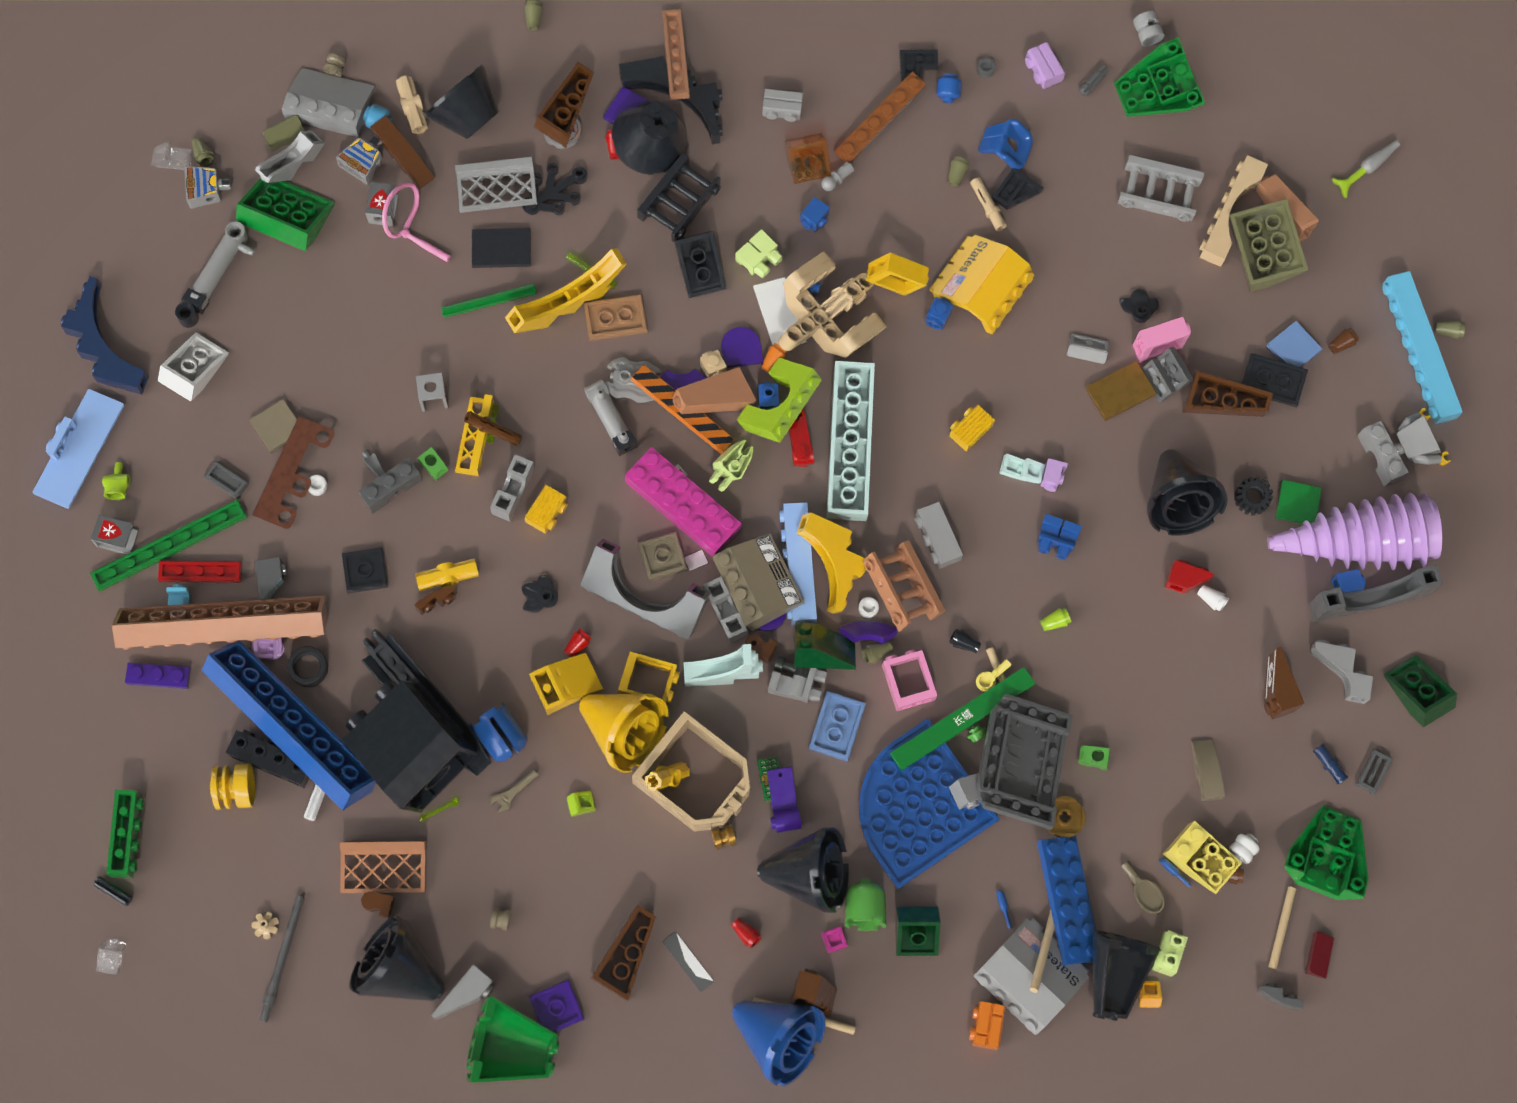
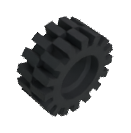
M1249 477L1248 480L1245 479L1235 491L1234 500H1237L1236 506L1240 505L1239 510L1241 512L1244 509V514L1248 515L1251 513V515L1255 516L1256 513L1259 515L1269 507L1273 499L1271 495L1273 490H1269V483L1267 485L1264 484L1266 480L1259 481L1260 477L1255 479ZM1247 491H1258L1261 495V500L1257 503L1250 502L1247 498Z

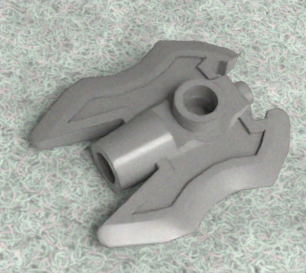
M621 357L608 364V369H614V373L610 374V379H612L613 383L605 382L609 393L615 398H631L637 403L653 401V398L630 379L643 364L656 375L661 374V370L647 361L633 362L625 357Z

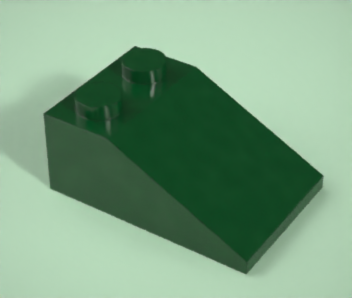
M795 622L794 667L856 670L855 643L847 637L819 624Z
M1417 655L1384 674L1385 679L1409 714L1423 727L1456 708L1457 692Z

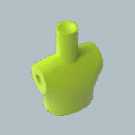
M121 462L115 463L114 474L105 475L102 478L105 489L104 497L107 499H124L127 489L131 485L130 475L122 474L123 463Z

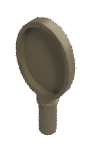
M1128 861L1121 865L1131 879V882L1135 885L1133 893L1138 905L1150 914L1161 912L1164 908L1165 900L1158 886L1149 880H1141Z

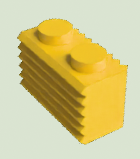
M977 405L974 409L970 407L963 414L965 418L961 421L956 420L950 427L951 432L949 436L966 452L992 428L995 419L983 410L980 405Z
M545 485L524 517L525 522L545 534L548 530L552 531L557 523L556 518L558 514H563L568 506L566 496Z

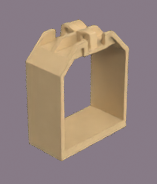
M686 712L681 714L632 775V781L635 786L694 832L724 828L730 821L729 818L732 814L735 816L739 814L742 804L749 797L750 793L747 759ZM687 729H690L738 766L742 772L741 781L710 819H693L658 790H649V787L645 784V776H648L650 772L655 770Z

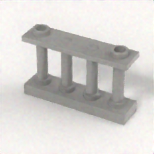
M1129 155L1125 165V170L1131 172L1126 193L1121 192L1117 204H1121L1126 208L1133 207L1175 217L1181 221H1192L1196 214V210L1190 209L1194 187L1200 186L1204 172ZM1138 174L1149 176L1145 198L1134 195ZM1157 178L1168 181L1164 202L1152 200ZM1176 182L1186 185L1182 207L1171 204Z

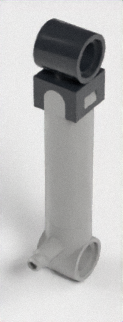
M231 222L226 226L224 237L191 289L188 288L181 299L183 303L176 307L175 315L183 327L191 328L197 324L199 320L197 313L203 315L209 305L208 299L237 252L241 251L251 256L255 254V250L245 245L248 241V235L240 222ZM240 232L239 236H233L235 233ZM191 313L189 317H183L184 314Z

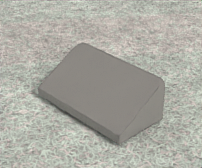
M1071 333L1067 356L1104 364L1108 355L1109 341Z

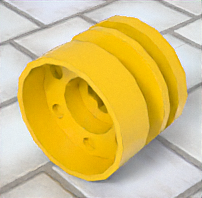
M250 763L236 764L233 774L228 765H224L223 770L220 766L212 768L210 791L216 810H222L224 805L226 809H231L234 799L238 808L254 806L255 778Z

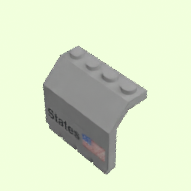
M1032 918L1030 921L1026 919L996 953L976 972L974 977L1036 1036L1087 981L1089 976L1086 974L1089 970L1082 963L1063 966L1060 951L1057 947L1058 941L1052 936L1039 990L1037 993L1031 992L1030 986L1044 934L1041 932L1044 927Z

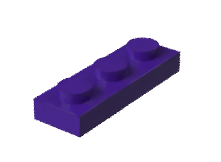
M128 663L125 683L127 685L188 689L191 668Z

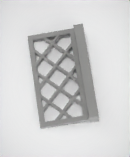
M532 157L455 165L460 213L537 204L535 167ZM530 173V179L526 184L519 180L522 174ZM503 176L512 178L507 186L500 182ZM484 178H490L493 181L487 188L480 184ZM470 180L474 184L466 190L462 187V181ZM515 182L523 186L517 194L510 189ZM496 184L503 188L498 196L490 191ZM477 186L484 190L478 198L471 193ZM527 189L532 193V199L524 200L520 195ZM506 192H509L514 197L510 201H503L501 197ZM487 194L495 198L489 204L481 201ZM468 196L475 200L471 206H464L463 201Z

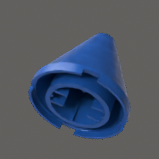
M741 1001L732 1009L733 1020L764 1076L776 1086L778 1083L786 1086L804 1072L815 1056L811 1052L815 1042L821 1043L826 1026L825 1015L813 1005Z

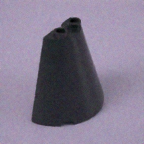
M1094 930L1092 1016L1100 1019H1105L1106 1017L1117 1021L1118 1018H1128L1160 951L1159 947L1136 939L1126 938L1119 934Z

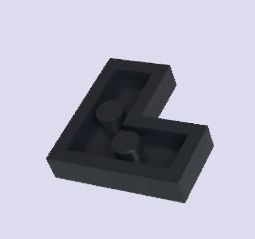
M937 49L900 50L899 52L901 82L912 71L920 78V70H938Z

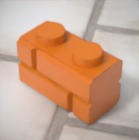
M980 1001L978 1006H974L972 1018L976 1019L975 1026L970 1028L969 1040H972L973 1046L993 1050L999 1049L1005 1011L1004 1005Z

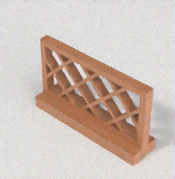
M427 841L340 842V893L426 892ZM388 854L384 859L380 856ZM391 854H396L402 860L395 869L385 861ZM400 854L409 855L404 859ZM412 854H421V864L414 869L406 860ZM346 855H355L360 862L351 869L346 864ZM370 855H376L381 860L374 869L365 862ZM362 863L371 871L363 880L354 873ZM382 863L392 871L384 880L375 872ZM403 863L413 871L405 880L396 872ZM420 867H421V875L417 872V870H418ZM372 873L381 881L376 888H369L364 883ZM393 873L402 881L397 888H391L385 882ZM415 873L421 879V888H412L406 881ZM352 874L360 883L355 888L345 889L346 879ZM403 884H405L408 888H400V887H401Z

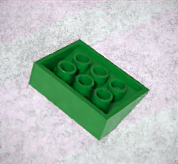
M260 178L237 203L236 222H240L242 225L306 252L317 238L335 202L286 181L267 183Z

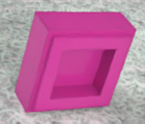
M841 926L821 933L828 954L848 947Z

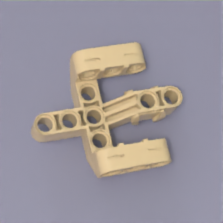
M823 251L790 274L783 282L787 307L799 321L791 325L779 338L780 347L783 350L791 351L812 336L824 352L846 358L883 331L887 325L876 312H873L869 317L866 316L858 325L852 326L845 334L833 321L843 310L849 312L853 304L858 305L866 298L867 292L873 286V283L866 281L867 273H861L855 278H849L841 287L839 286L832 290V296L821 305H819L807 289L836 268V264L830 256Z

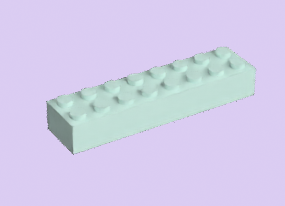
M835 361L826 519L867 520L875 363Z

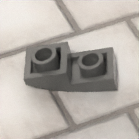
M1264 983V986L1257 988V992L1279 1006L1293 1010L1303 1009L1304 1000L1297 999L1296 995L1284 994L1283 997V988H1277V984Z

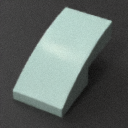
M1006 453L1003 456L999 474L1023 481L1041 483L1045 464L1029 458L1023 460Z

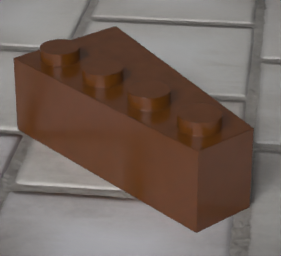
M577 62L537 116L534 128L566 148L594 72Z
M1196 371L1193 375L1194 380L1191 381L1182 413L1264 417L1269 410L1273 393Z
M637 905L591 979L623 1000L628 1001L656 916Z
M805 968V971H800L796 979L790 1004L813 1005L823 1013L831 1015L837 989L822 976L817 975L818 971Z

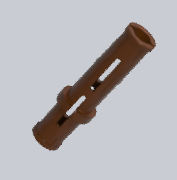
M468 411L465 415L464 422L479 428L480 432L492 434L514 446L519 445L522 439L521 434L492 422L488 417H481L472 411Z

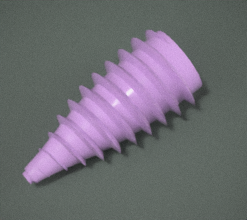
M1409 492L1404 497L1403 502L1398 495L1393 494L1388 504L1381 496L1377 497L1373 507L1367 499H1363L1358 510L1351 502H1348L1342 514L1337 507H1333L1329 517L1325 518L1322 513H1318L1315 522L1309 523L1305 520L1300 527L1290 528L1288 531L1271 535V537L1267 538L1268 549L1273 551L1297 553L1301 557L1303 554L1314 556L1316 562L1319 557L1327 558L1331 567L1335 560L1338 559L1343 560L1347 569L1351 561H1358L1361 569L1364 570L1368 561L1373 562L1378 571L1382 562H1388L1391 569L1395 570L1397 562L1403 561L1407 570H1409L1412 561H1419L1420 566L1425 568L1428 560L1439 559L1442 551V525L1436 502L1426 494H1422L1419 500H1417L1415 495Z

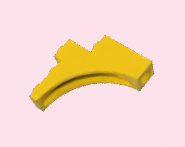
M814 513L804 514L796 534L806 539L814 547L826 568L829 580V601L826 611L832 614L842 612L847 604V594L853 586L852 580L861 578L866 571L863 563L865 558L846 550L851 544V530Z

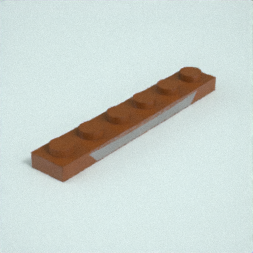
M912 71L841 143L834 153L844 162L851 163L926 87V83Z

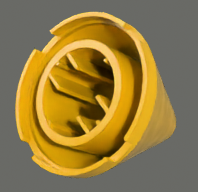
M591 694L583 697L579 703L580 713L610 766L619 772L630 773L632 772L630 768L634 766L640 767L665 736L667 727L663 723L664 716L669 717L668 707L664 700L656 695Z

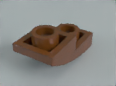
M454 586L438 589L420 599L414 606L423 615L425 612L429 613L432 611L436 602L441 607L445 604L449 605L456 599V589Z

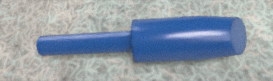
M1166 858L1159 859V862L1173 876L1176 875L1188 887L1191 886Z
M996 890L1000 910L1003 911L1007 927L1010 929L1012 926L1007 912L1009 908L1003 892Z

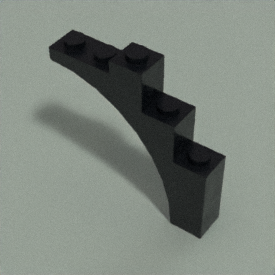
M664 56L619 64L622 87L627 89L654 90L670 95L668 69ZM689 69L687 70L690 98L678 100L692 109L701 119L708 131L712 145L719 144L720 136H723L722 126L717 124V119H719L717 108H720V101L723 100L721 89H717L716 82L696 86L695 76H691Z

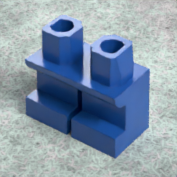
M1046 514L1037 542H1039L1038 552L1048 554L1052 546L1058 548L1056 557L1066 560L1069 553L1075 547L1082 526L1066 520L1062 525L1063 519Z

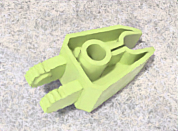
M746 440L733 444L713 462L715 472L709 481L713 484L722 476L724 480L718 487L721 492L732 481L742 479L752 459V446L747 447L741 453Z

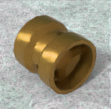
M732 825L725 826L722 830L718 828L711 830L716 850L723 848L724 845H736Z

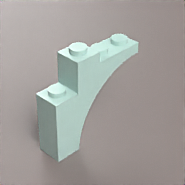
M743 644L739 650L718 658L684 662L685 687L734 684L736 679L759 678V672H763L762 660H758V654L755 653V650H751V644Z

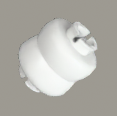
M1239 834L1235 842L1229 846V851L1240 862L1249 864L1253 856L1259 852L1260 847L1257 844L1258 840L1251 834Z

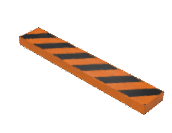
M644 364L631 377L630 380L721 455L734 442L735 439L704 413L681 414L673 403V395L676 390Z

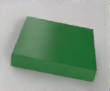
M1282 480L1275 519L1303 524L1305 520L1309 523L1315 522L1318 514L1321 488Z

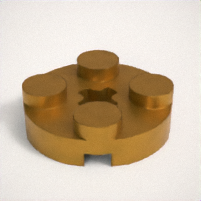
M1057 797L1054 827L1051 830H1047L1050 834L1059 838L1075 836L1085 825V810L1072 797ZM1063 812H1066V815L1070 816V819L1067 820L1066 823H1064L1062 819L1059 818V816H1061Z

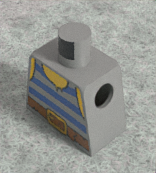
M375 136L368 143L360 138L356 139L336 157L338 166L366 185H369L382 162L381 152L378 150L382 143Z
M184 167L186 201L190 209L221 201L220 190H231L230 178L220 179L215 168Z

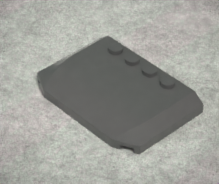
M1004 695L990 712L976 787L983 809L1050 830L1054 827L1057 812L1055 802L1066 737L1070 733L1073 715L1012 695Z

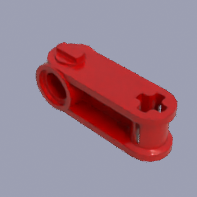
M802 409L797 417L798 421H794L789 429L794 467H806L809 464H814L806 415Z

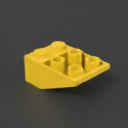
M586 653L549 664L529 673L530 680L547 715L580 701L587 695L603 690Z

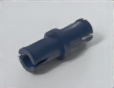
M1324 744L1313 750V753L1316 754L1324 765V770H1328L1337 784L1348 778V775L1345 774L1337 763V758H1333Z

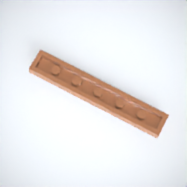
M681 9L662 11L670 100L690 98Z

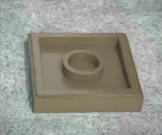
M282 399L249 421L270 453H273L286 444L297 419Z
M677 532L638 542L649 581L688 571Z

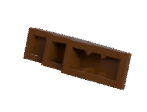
M386 115L370 126L392 159L396 160L418 190L435 179L418 154Z

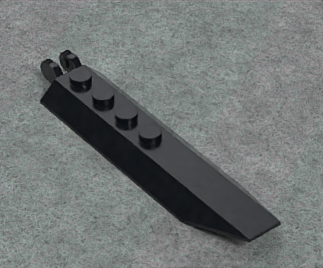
M374 629L371 634L379 645L376 647L368 638L363 640V644L371 652L369 656L361 660L382 686L390 680H394L396 684L401 680L412 684L479 752L464 768L478 776L492 762L469 724L392 634L389 633L385 639L378 630Z

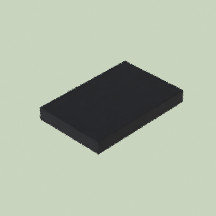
M530 228L472 229V268L531 267Z
M1251 353L1242 384L1273 393L1272 401L1297 408L1308 369Z

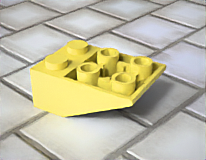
M1196 821L1189 823L1163 853L1177 868L1214 894L1222 888L1242 864Z

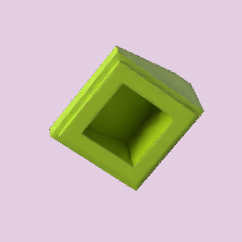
M591 790L576 792L567 796L571 816L596 810Z

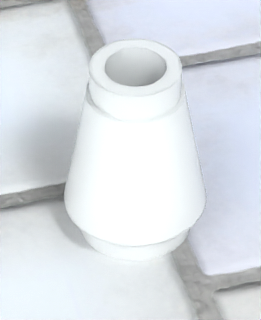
M1205 585L1197 593L1214 611H1222L1229 600L1225 593Z

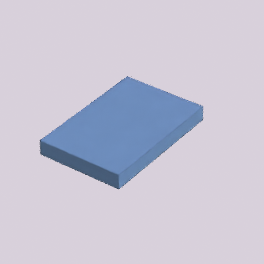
M827 691L809 750L848 762L866 703Z

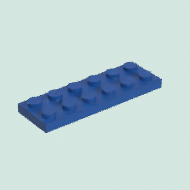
M1076 836L1037 841L1062 965L1093 962V932L1096 928Z

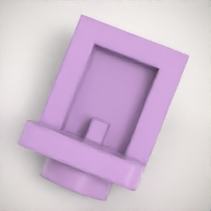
M282 637L276 640L266 638L251 641V652L259 660L276 661L284 653Z

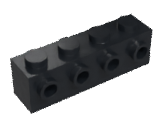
M236 730L225 752L229 757L245 764L250 763L254 768L305 788L309 777L280 748L273 746L274 742L266 738H262V740L254 738L255 734L247 730H243V732Z

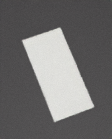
M785 277L753 286L772 345L774 343L779 345L778 341L782 334L791 325L799 321L787 307L783 282L786 280Z

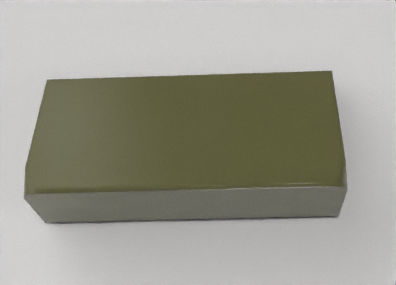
M294 115L262 131L269 148L274 151L294 141L304 129L298 116Z

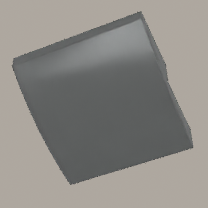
M1175 347L1168 348L1158 358L1152 359L1141 368L1157 393L1155 396L1159 402L1166 400L1194 380Z

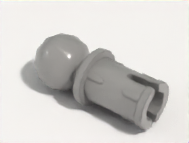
M845 162L839 169L832 171V177L827 176L822 180V188L825 191L834 190L836 183L841 184L842 180L854 172L853 166Z

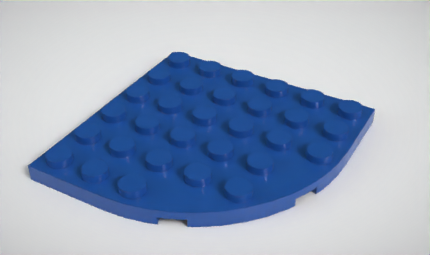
M928 718L894 740L879 753L868 769L860 791L859 819L864 839L873 856L897 890L1000 820L995 812L983 809L981 803L970 810L967 807L959 810L949 787L956 780L969 775L946 743L903 771L890 756L892 751L933 726Z

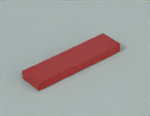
M159 561L158 581L241 583L242 562Z

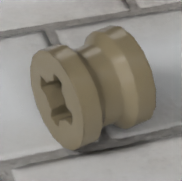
M329 54L323 71L326 74L341 77L342 67L345 66L346 60L339 55Z
M494 907L490 928L500 927L507 931L511 910L506 909L502 911Z

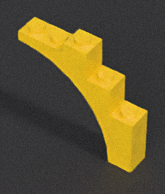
M617 248L611 249L597 264L579 278L540 299L514 306L505 319L514 333L547 328L558 316L575 313L585 301L601 299L611 288V281L627 263Z

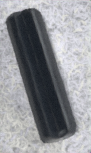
M101 876L97 877L93 883L95 887L125 906H128L133 899L131 895Z

